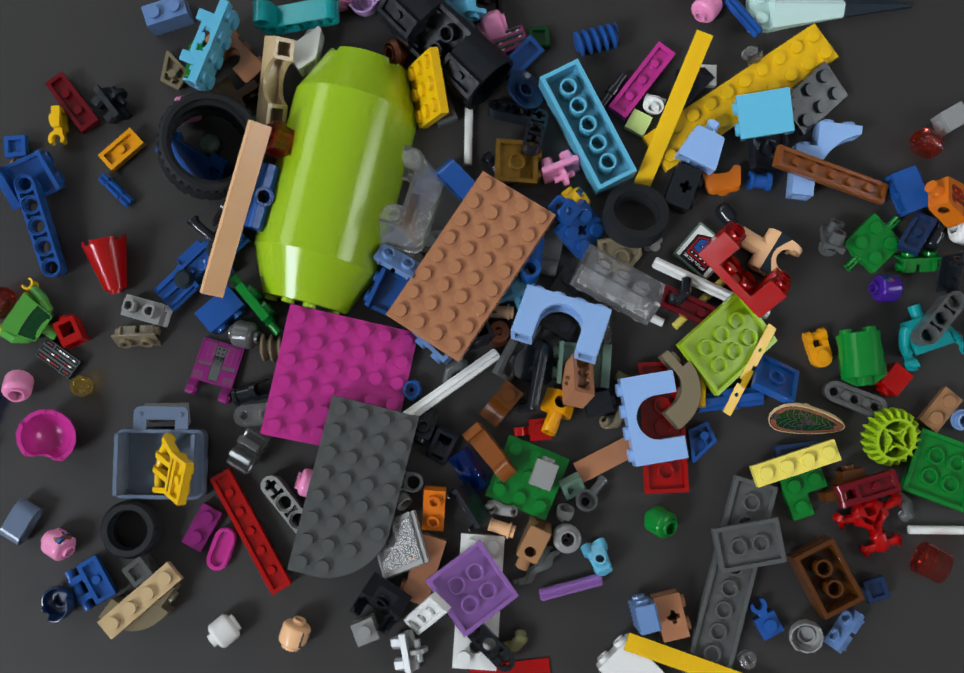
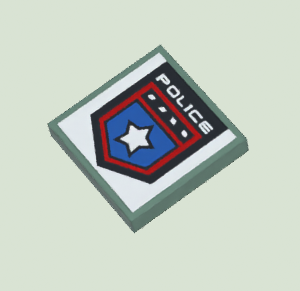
M700 222L672 255L694 274L707 280L714 271L698 254L715 233Z

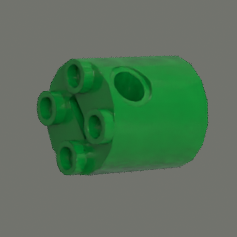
M876 326L863 327L861 332L854 333L853 329L839 331V335L835 336L838 345V363L841 380L859 387L875 385L887 375L885 354L881 343V331L877 330Z

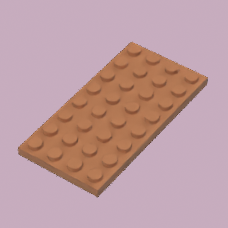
M482 171L415 270L413 278L409 279L386 315L452 359L460 362L555 220L556 214Z

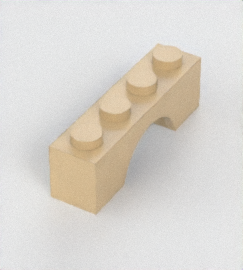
M265 36L256 112V122L286 127L288 105L283 96V82L285 73L293 62L295 40L279 36Z

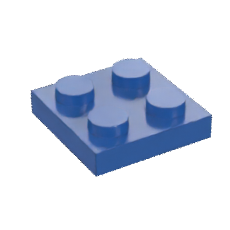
M763 354L757 367L754 368L751 388L784 404L794 403L800 371Z

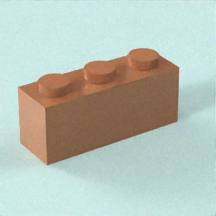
M422 531L430 562L409 570L408 578H403L400 589L412 596L410 601L420 604L431 594L432 590L425 580L438 571L447 542L446 538ZM416 554L414 555V558L409 557L408 561L416 559Z

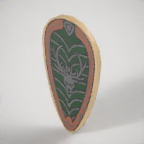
M807 403L782 404L774 408L768 416L769 425L774 430L785 433L826 434L838 432L845 428L844 422L834 414L810 406Z

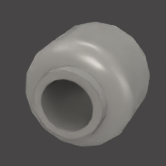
M570 523L558 525L552 533L553 544L562 553L569 554L575 552L581 544L582 537L579 530Z

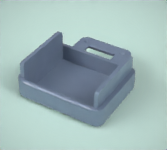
M138 406L135 408L133 428L122 429L114 435L113 496L121 499L170 500L162 493H152V487L154 486V473L152 469L157 461L155 454L162 445V437L165 433L175 435V444L179 451L188 455L187 458L194 463V473L191 477L190 493L187 496V500L199 499L206 495L209 435L203 429H188L189 412L187 408L171 406ZM147 419L175 420V429H147Z

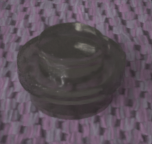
M758 45L746 47L741 54L742 60L748 65L759 63L763 57L762 47Z

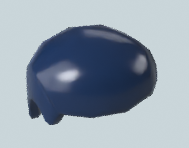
M61 585L53 586L45 591L42 596L41 612L48 615V622L58 623L72 613L75 608L76 599L67 587Z

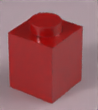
M898 362L888 363L886 365L887 375L875 384L876 390L885 397L898 396L914 376Z

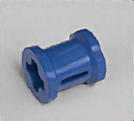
M749 171L746 178V189L759 188L769 191L772 187V173L758 174L754 173V171Z

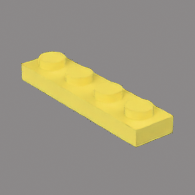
M829 439L751 465L749 468L755 485L759 488L841 461L842 459L835 440Z

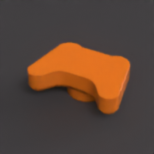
M734 165L729 172L719 174L712 173L708 175L702 172L701 178H704L703 183L707 192L711 195L726 196L730 192L738 191L741 186V167Z

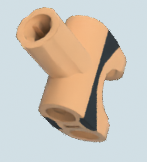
M745 226L743 227L747 236L741 242V248L753 254L747 266L762 277L768 275L776 267L778 268L776 258L779 253L800 257L803 252L802 248L795 241L776 229L769 228L764 237H761Z

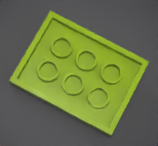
M733 293L679 341L676 346L685 358L692 363L697 374L712 394L719 396L742 374L767 325L762 318H758ZM774 335L765 352L778 341Z

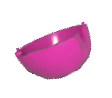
M39 409L28 414L19 423L16 431V442L24 456H47L56 461L65 460L72 453L77 440L76 427L72 420L61 411L54 409Z

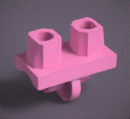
M565 150L559 154L560 161L555 163L551 157L542 159L541 171L544 184L552 181L555 183L562 181L565 186L570 185L569 178L574 177L575 173L580 171L578 155H573L570 150Z

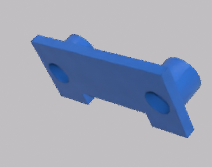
M176 130L172 139V150L179 164L187 172L206 180H220L231 173L232 168L227 160L214 152L210 154V157H207L183 142L182 133Z

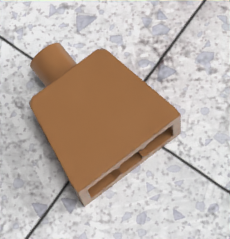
M531 515L517 546L516 555L518 559L515 564L517 568L527 571L530 563H538L551 537V523Z

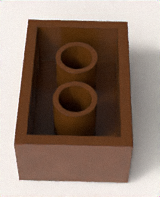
M823 535L786 554L815 613L823 619L827 620L865 600L834 538Z

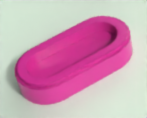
M223 527L215 533L206 557V563L210 569L219 571L229 564L238 540L237 532L233 528Z

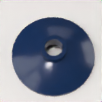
M516 70L511 73L507 80V87L513 100L526 109H535L541 105L543 94L538 87V80L532 74L523 70Z

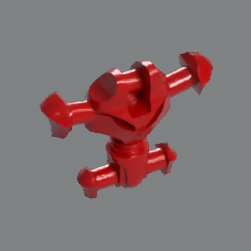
M902 493L890 494L891 498L884 502L880 499H874L854 505L851 508V514L842 515L839 512L833 514L832 519L837 522L840 530L844 529L845 524L854 523V526L866 528L870 532L868 536L872 543L865 546L861 545L860 552L865 558H869L870 553L876 551L883 553L890 546L897 544L900 547L902 545V536L895 532L893 536L887 538L886 531L882 529V524L889 515L888 510L896 505L902 508Z

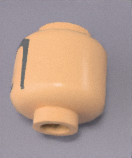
M301 616L286 619L278 636L282 648L290 652H297L303 649L311 632L310 625Z

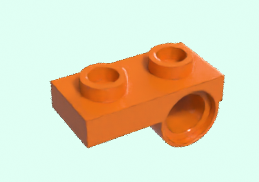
M424 486L422 530L444 531L447 487Z

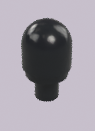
M721 203L716 207L715 214L722 224L727 225L731 220L735 224L739 223L735 219L737 217L735 210L729 204Z
M941 221L937 222L924 245L925 249L936 250L941 245L945 235L942 232L945 225Z

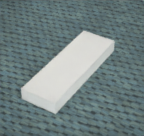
M434 591L408 613L403 620L417 635H420L445 615L451 606Z

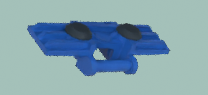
M243 233L241 234L236 254L250 242ZM197 240L176 259L178 262L176 269L153 289L173 312L183 305L195 292L200 291L201 281L204 278L202 274L206 271L213 246L208 240L203 242ZM232 267L230 273L233 274L235 270Z

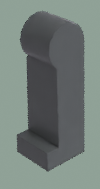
M556 220L553 221L545 234L540 272L542 275L552 277L556 276L563 244L553 232L559 224Z

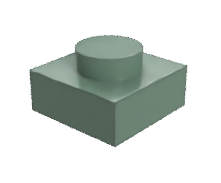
M578 472L558 481L567 500L577 496L581 490L586 489Z

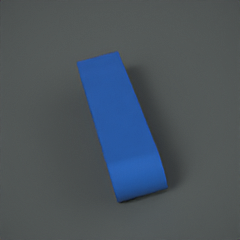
M452 158L448 159L435 171V174L461 202L475 183Z
M20 174L14 179V188L40 270L47 277L60 278L66 274L67 264L42 185L37 178L27 174ZM30 180L31 187L28 190H25L24 184L26 181ZM33 201L38 203L35 211L31 210V203ZM43 221L45 227L43 231L39 232L37 226L39 222ZM49 242L51 244V250L46 253L44 251V245L45 243ZM55 262L58 266V269L53 274L50 270V267L52 263Z

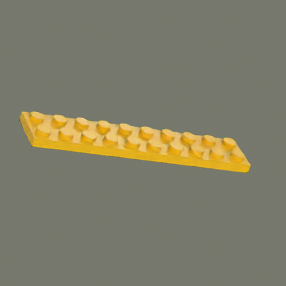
M812 24L682 110L660 163L665 173L674 168L678 162H681L673 157L697 125L705 127L709 119L716 120L720 123L717 134L722 136L733 129L734 124H738L737 115L733 116L732 103L736 102V96L790 87L791 90L820 62L826 61L829 65L839 56L816 24ZM656 128L642 138L647 147H649Z

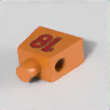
M950 176L936 181H929L925 185V191L928 193L929 210L947 228L964 223V184Z

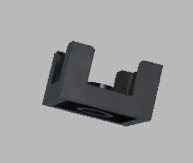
M374 572L349 612L358 617L366 605H370L385 616L378 627V631L387 636L412 596Z

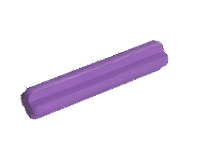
M593 574L540 588V599L546 601L602 586L603 579L602 576Z

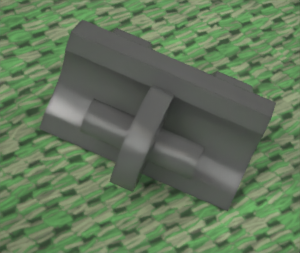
M831 218L828 226L821 225L819 229L821 242L818 245L821 255L828 257L834 255L837 251L843 255L846 251L844 240L847 235L843 230L845 226L843 221Z

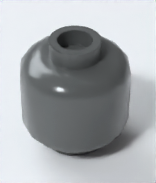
M237 320L229 327L228 338L235 347L253 349L260 343L262 332L257 323Z

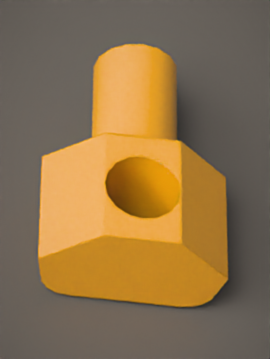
M547 388L540 407L542 411L547 413L541 431L550 436L556 435L561 419H571L575 408L563 404V408L558 407L555 399L560 400L563 404L562 390Z

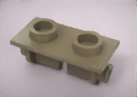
M155 324L140 325L139 332L137 333L136 326H119V328L115 329V335H111L117 346L121 348L161 345L157 335H160L161 330Z

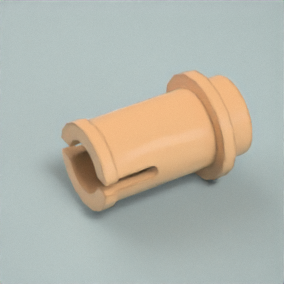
M507 304V306H497L494 310L497 313H492L489 319L497 318L510 321V319H514V306H510V304Z
M491 518L487 531L506 536V539L508 537L513 538L516 525H513V522L509 524Z

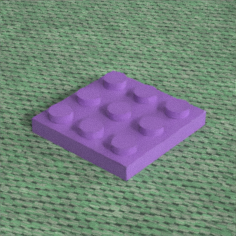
M480 540L425 580L432 592L435 591L451 606L447 614L463 637H467L519 596Z

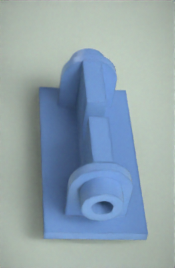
M382 243L373 257L378 265L380 264L389 270L394 268L395 273L406 280L413 278L415 270L420 262L385 243Z
M852 607L842 611L823 642L840 654L842 651H846V648L853 639L850 634L854 633L856 635L861 625L865 623L863 621L865 616Z

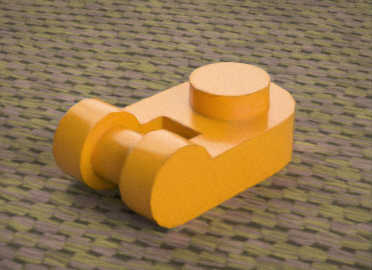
M822 327L816 329V332L811 333L808 331L802 333V340L810 363L817 368L830 365L833 355L826 329ZM816 340H818L820 345L818 347H814L813 344Z

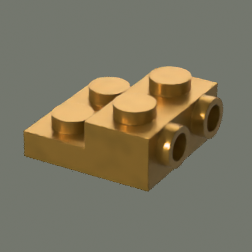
M496 138L494 178L502 183L514 184V186L535 187L537 182L541 180V169H538V161H541L542 149L537 156H529L522 151L523 140Z

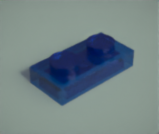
M468 447L448 459L462 482L464 483L469 480L476 493L490 485V482Z

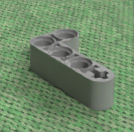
M280 475L265 477L261 482L262 492L293 531L297 533L299 524L296 522L295 517L297 513L302 514L304 504ZM270 481H276L275 488L270 489ZM284 490L283 493L279 494L277 497L275 496V494L279 493L278 491ZM284 496L289 497L291 500L289 508L284 507L282 504Z

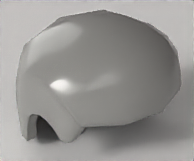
M801 619L791 625L789 629V642L796 651L813 653L822 647L824 635L816 622Z

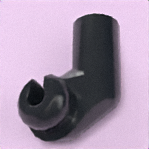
M683 277L681 279L678 294L672 292L669 295L668 302L670 304L679 306L691 294L692 279L690 277Z

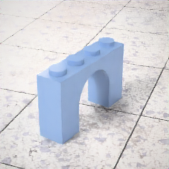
M527 284L511 328V339L532 345L539 323L545 316L555 312L567 313L577 320L581 328L574 358L595 365L612 309L603 304L595 305L580 297L572 298L566 296L560 291L552 292L540 285L532 286Z
M673 370L617 379L618 384H615V391L617 397L621 398L622 404L619 406V413L621 419L624 418L626 426L623 427V436L625 441L628 440L630 448L626 450L628 461L632 462L633 466L638 467L689 458L685 436L679 435L652 439L640 430L637 423V411L645 399L654 395L677 392Z

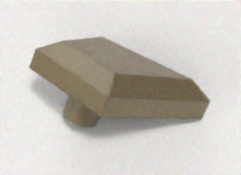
M168 50L165 54L160 81L180 91L185 83L182 79L185 76L186 69Z

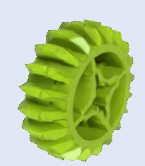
M889 407V409L881 408V412L874 411V417H867L869 420L868 424H862L866 428L864 432L860 433L864 437L860 441L864 445L862 450L867 453L870 459L875 460L880 465H900V461L907 462V456H913V449H919L916 446V442L921 441L917 436L921 433L919 428H917L919 423L914 420L911 414L903 409Z

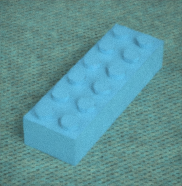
M578 58L541 76L538 87L574 155H578L579 165L595 195L597 196L633 178L637 169Z

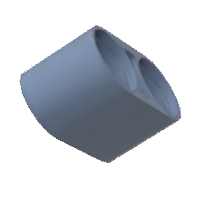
M21 498L13 506L0 528V535L17 545L23 544L37 524L43 509L25 498Z

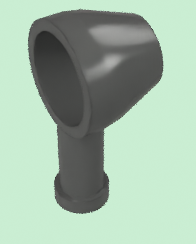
M599 475L590 490L584 489L577 494L575 503L579 510L590 512L596 508L598 504L597 494L608 483L604 476ZM581 500H586L587 506L582 505Z

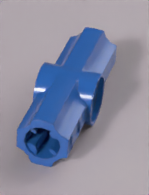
M263 162L261 164L244 227L259 232L263 231L269 206L274 200L273 191L280 169L275 165ZM259 191L265 196L263 203L257 198Z
M734 388L725 389L719 396H714L712 392H706L705 408L698 407L697 413L716 410L723 411ZM745 388L734 410H738L740 407L764 405V394L753 388Z

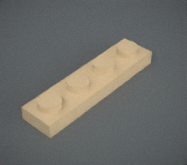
M170 561L166 562L97 623L112 640L184 577Z

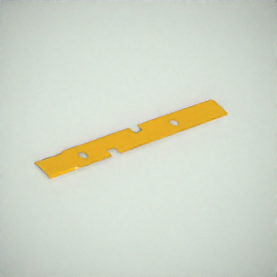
M771 324L767 325L740 376V379H742L741 383L737 382L723 410L729 416L732 415L754 373L752 370L753 365L757 367L776 331V328Z

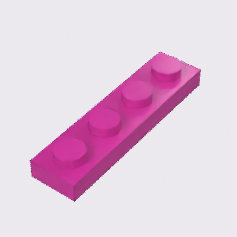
M659 41L610 103L608 109L625 121L676 53Z

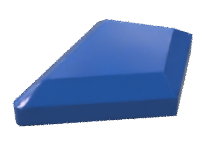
M708 421L687 430L691 462L695 463L717 442Z

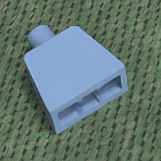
M709 119L705 127L697 125L673 158L711 175L717 168L725 140L723 136L717 134L720 123Z

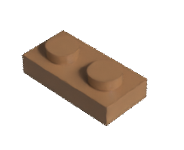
M947 386L941 387L916 420L928 430L937 433L963 400Z

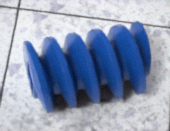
M613 22L612 26L606 23L604 28L598 25L596 31L593 27H590L588 33L585 29H581L580 35L577 31H573L575 50L580 52L582 57H585V50H588L590 55H593L594 48L597 49L598 53H601L602 46L605 47L606 51H609L610 44L613 45L614 49L618 47L619 33L616 22Z

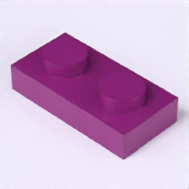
M204 502L181 542L202 552L224 512Z

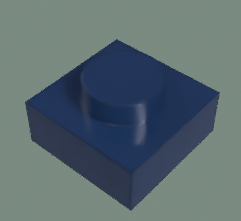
M877 575L860 581L867 603L872 604L891 598L883 575Z

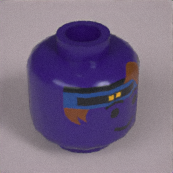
M879 274L873 278L868 290L876 302L893 303L898 301L903 295L904 284L896 275Z

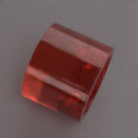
M925 541L915 549L911 557L910 569L912 572L935 583H941L952 570L953 555Z

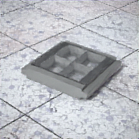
M416 510L393 518L388 539L377 554L382 577L385 579L392 578L430 562Z

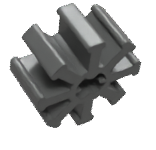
M253 426L247 427L244 435H240L237 439L238 444L231 449L230 457L226 462L242 473L249 474L254 464L257 465L260 461V455L266 451L267 443L271 437L260 434L261 431Z

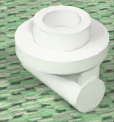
M646 93L643 109L648 114L657 115L663 111L666 99Z

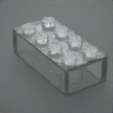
M589 244L581 257L570 281V285L574 286L578 291L589 294L595 300L611 306L617 312H622L634 321L646 326L659 309L665 289L664 283Z

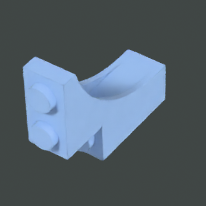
M824 119L813 127L812 144L805 141L798 142L792 149L824 160L828 153L836 146L853 141L862 134L863 126L855 125L854 122L849 121L835 123L834 120ZM788 173L787 199L807 201L814 196L815 182Z

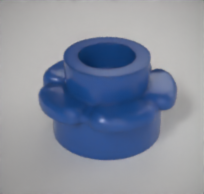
M408 380L403 386L404 397H407L410 401H414L422 394L423 389L417 380Z

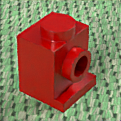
M66 314L61 316L58 322L53 323L63 348L73 349L91 340L79 316Z

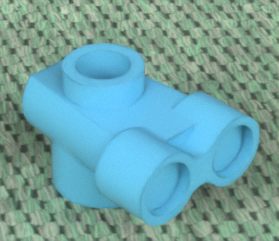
M598 538L592 543L583 544L580 548L583 556L589 559L594 572L598 576H605L613 570L607 553L609 547L605 538Z

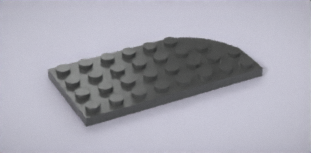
M332 395L287 570L319 578H336L361 569L377 556L385 545L390 533L419 416Z

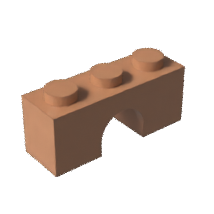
M234 30L231 35V45L228 50H225L223 59L225 61L232 55H239L240 61L233 68V71L245 85L253 80L259 85L262 57L260 55L256 57L252 53L254 51L253 48L246 41L242 43L238 39L240 35ZM210 34L204 39L206 43L209 41Z

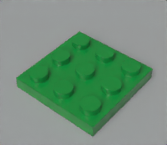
M919 428L921 433L917 436L921 441L916 442V446L919 449H913V456H909L900 483L901 489L964 513V443L925 428Z
M509 434L503 451L512 461L511 463L518 472L505 483L493 473L485 496L510 506H516L517 509L546 521L560 486L558 481L563 478L570 459ZM543 455L555 459L554 464L559 466L550 491L528 483L536 459H542Z

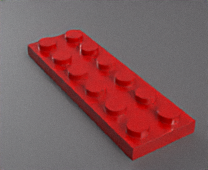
M662 362L637 363L638 376L668 371ZM674 377L675 385H676V391H677V390H678V388H677V382H676V379H675V377ZM677 392L648 397L640 404V429L646 436L652 439H661L683 435L686 440L685 425L681 429H675L661 414L674 401ZM687 458L644 465V493L689 492Z

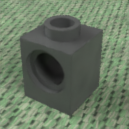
M150 553L136 558L123 568L122 572L133 587L136 588L160 567Z

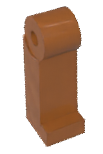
M476 422L462 434L504 483L518 472L511 463L512 461L483 424Z

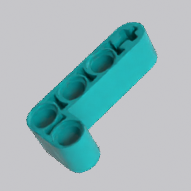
M254 0L252 3L253 24L268 35H282L311 28L315 29L317 26L336 25L340 22L339 0H306L280 6L274 5L269 0Z

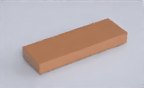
M624 437L574 462L573 465L581 476L583 483L627 461L626 450L630 449L628 440L625 441Z

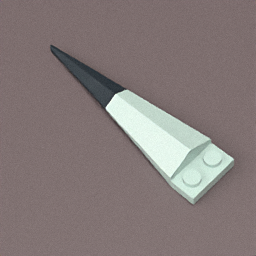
M745 0L746 10L763 28L762 33L858 15L909 9L914 5L913 3L888 0Z

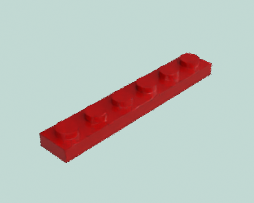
M228 468L210 478V482L271 595L291 585L293 582L232 469Z

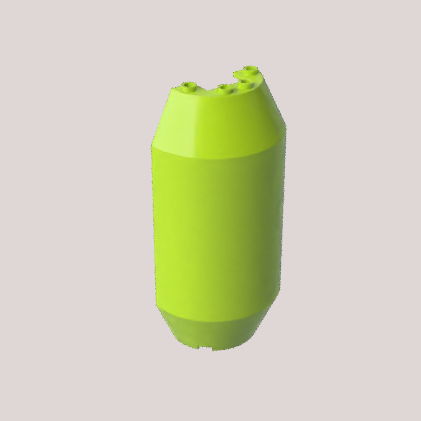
M340 46L338 50L331 48L296 87L275 166L280 169L273 191L274 200L269 206L263 231H257L254 241L262 291L267 300L277 302L279 298L281 301L290 304L298 301L303 303V307L315 309L316 306L328 310L329 313L347 315L374 282L373 278L376 271L380 270L381 265H378L373 257L382 243L387 244L418 124L415 119V106L411 99L412 89L407 77V70L400 64L390 63L389 58L384 55L357 47Z

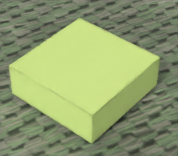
M634 108L624 129L642 138L653 117Z

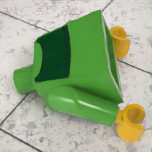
M28 278L31 281L30 286L21 285L28 292L22 294L4 322L0 323V336L11 343L17 344L36 342L41 334L54 340L57 333L53 325L49 323L55 315L53 313V306L47 295L39 288L38 282Z

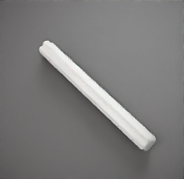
M656 257L652 264L654 269L680 281L683 277H690L693 287L723 301L734 293L659 257ZM769 310L761 318L767 319L771 310Z
M495 349L490 350L403 413L421 416L497 362L500 358L499 353Z

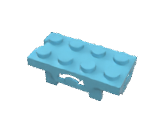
M227 0L219 1L215 13L199 8L196 19L201 21L197 34L190 51L183 49L179 60L191 64L189 67L191 72L188 79L183 78L182 80L199 91L211 90L214 87L216 72L221 69L225 50L229 49L232 42L231 35L239 26V15L236 11L232 10L233 6ZM205 29L210 32L209 41L202 48L204 51L196 50L198 43L199 45L202 44L205 39V32H203Z

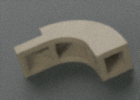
M667 350L657 358L668 370H673L678 390L674 401L661 414L675 429H681L693 417L698 408L701 397V385L697 371L692 363L687 361L681 365L679 363L681 359L673 351L670 353Z
M177 583L125 628L124 631L143 630L166 618L175 609L170 604L179 595L177 590L181 584ZM121 595L112 598L99 615V618H103L125 598Z

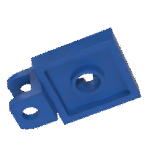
M557 195L548 205V210L556 214L555 220L559 222L553 232L576 258L581 259L597 241L596 239L605 231L602 220L586 200L583 199L576 203L571 199ZM560 203V209L556 210V205ZM579 226H583L581 233H579Z

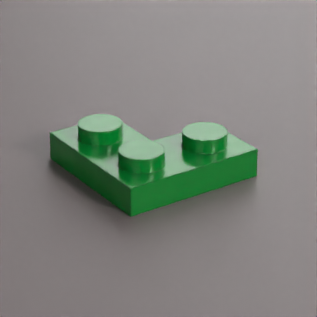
M821 467L778 481L792 521L814 515L815 513L807 493L828 486Z

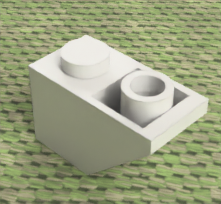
M319 26L315 29H309L302 38L295 40L292 64L302 77L307 75L321 60L324 35Z

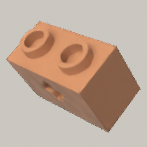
M574 354L571 355L562 367L563 404L583 409L595 396L593 364L575 359Z
M675 588L649 594L650 598L656 603L662 630L658 631L660 639L666 643L690 637L689 629H692L688 615L685 616L683 607H686V602L683 594H679ZM671 610L675 612L673 619L668 617Z

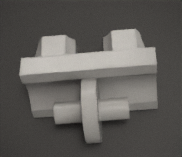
M409 628L390 638L391 647L393 649H401L402 656H397L394 660L395 670L413 673V671L420 669L419 662L424 661L423 654L428 652V646H421L420 638L415 639L414 631Z

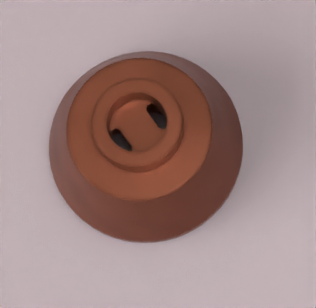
M390 39L384 45L383 55L389 58L390 63L403 65L408 61L410 51L400 41Z
M496 318L489 321L495 334L489 344L494 347L506 346L511 338V324L505 319Z

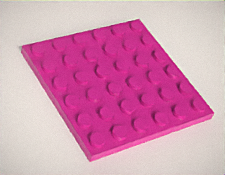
M290 304L260 434L319 446L332 395L401 412L405 396L403 386L408 382L417 337L411 331Z

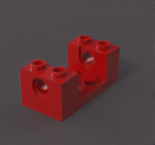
M731 220L705 243L698 255L754 314L761 318L787 297L792 284L791 278L785 271H780L776 267L756 283L753 274L745 271L740 266V261L732 255L741 247V242L747 235L739 223L735 224Z

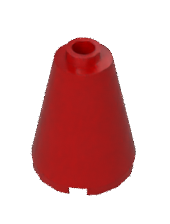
M126 234L120 235L121 239L109 236L88 240L89 245L87 242H81L82 248L104 291H110V295L124 292L123 288L127 287Z

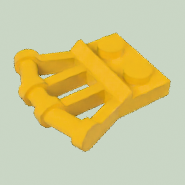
M165 433L162 437V445L155 454L157 461L152 469L154 473L152 493L164 494L177 506L186 505L187 496L190 493V481L194 473V463L187 458L188 455L179 451L175 444V435Z

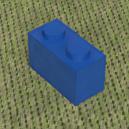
M916 165L895 172L883 179L885 183L889 184L887 190L899 218L928 207V193L925 191L923 176Z
M227 285L223 298L214 296L194 314L210 333L217 335L227 331L232 321L242 318L249 306L232 287Z

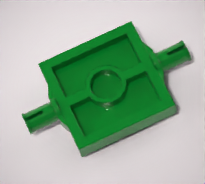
M876 213L871 214L844 240L845 247L852 258L843 267L850 272L859 264L870 274L875 273L898 250L896 247L900 239L894 234L893 229L901 223V220L897 216H893L886 224Z
M237 274L233 275L229 280L261 321L266 323L265 325L271 329L275 336L282 333L283 330L276 323L279 321L275 317L277 312L270 304L261 300L264 297L261 292L251 284L248 286L244 284Z

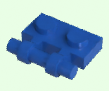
M99 554L76 566L79 575H76L73 569L64 573L68 579L66 583L69 588L72 587L77 596L76 601L78 605H82L85 612L93 608L90 601L91 598L98 605L119 593ZM84 581L89 590L88 593L85 592L80 582Z

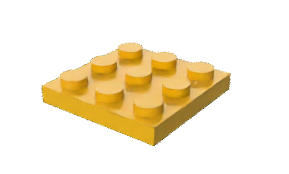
M429 47L407 70V77L411 81L412 86L411 99L415 103L416 109L414 113L419 129H427L449 113L438 47Z

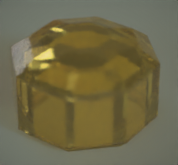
M78 375L71 380L69 388L73 395L85 397L92 393L94 383L91 378Z

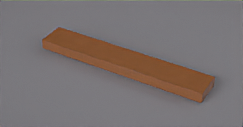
M781 144L776 146L772 167L877 205L885 203L888 183Z

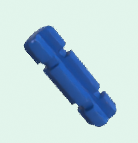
M107 172L102 173L98 177V181L125 207L128 208L134 203L135 200Z

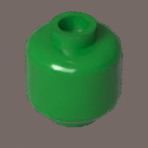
M662 506L652 507L644 516L646 530L661 539L672 536L677 530L676 515Z

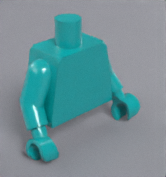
M920 303L907 307L911 320L900 323L898 348L905 360L904 366L906 370L916 371L919 370L917 367H921L918 360L913 356L952 343H957L961 354L964 355L963 336L951 325L935 344L926 346L914 345L911 342L910 333L925 314ZM936 314V321L940 323V317ZM925 331L922 332V337L924 340L927 339V334L925 333Z

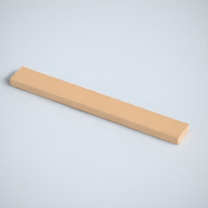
M248 120L200 288V293L220 298L224 296L272 127Z

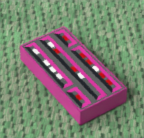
M522 25L506 30L504 37L492 41L507 55L512 53L527 37Z

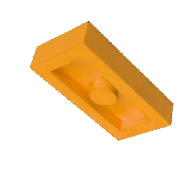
M129 128L99 153L98 156L115 173L143 149L146 144Z

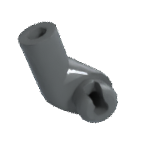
M463 358L460 362L456 360L450 361L445 366L442 383L452 378L456 372L465 369L468 366V361Z
M900 491L903 495L901 501L902 511H899L898 516L903 522H908L909 519H913L915 516L913 503L908 496Z

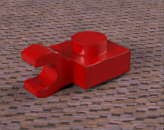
M545 418L528 420V426L513 428L514 436L529 435L530 441L552 439V436L541 431Z

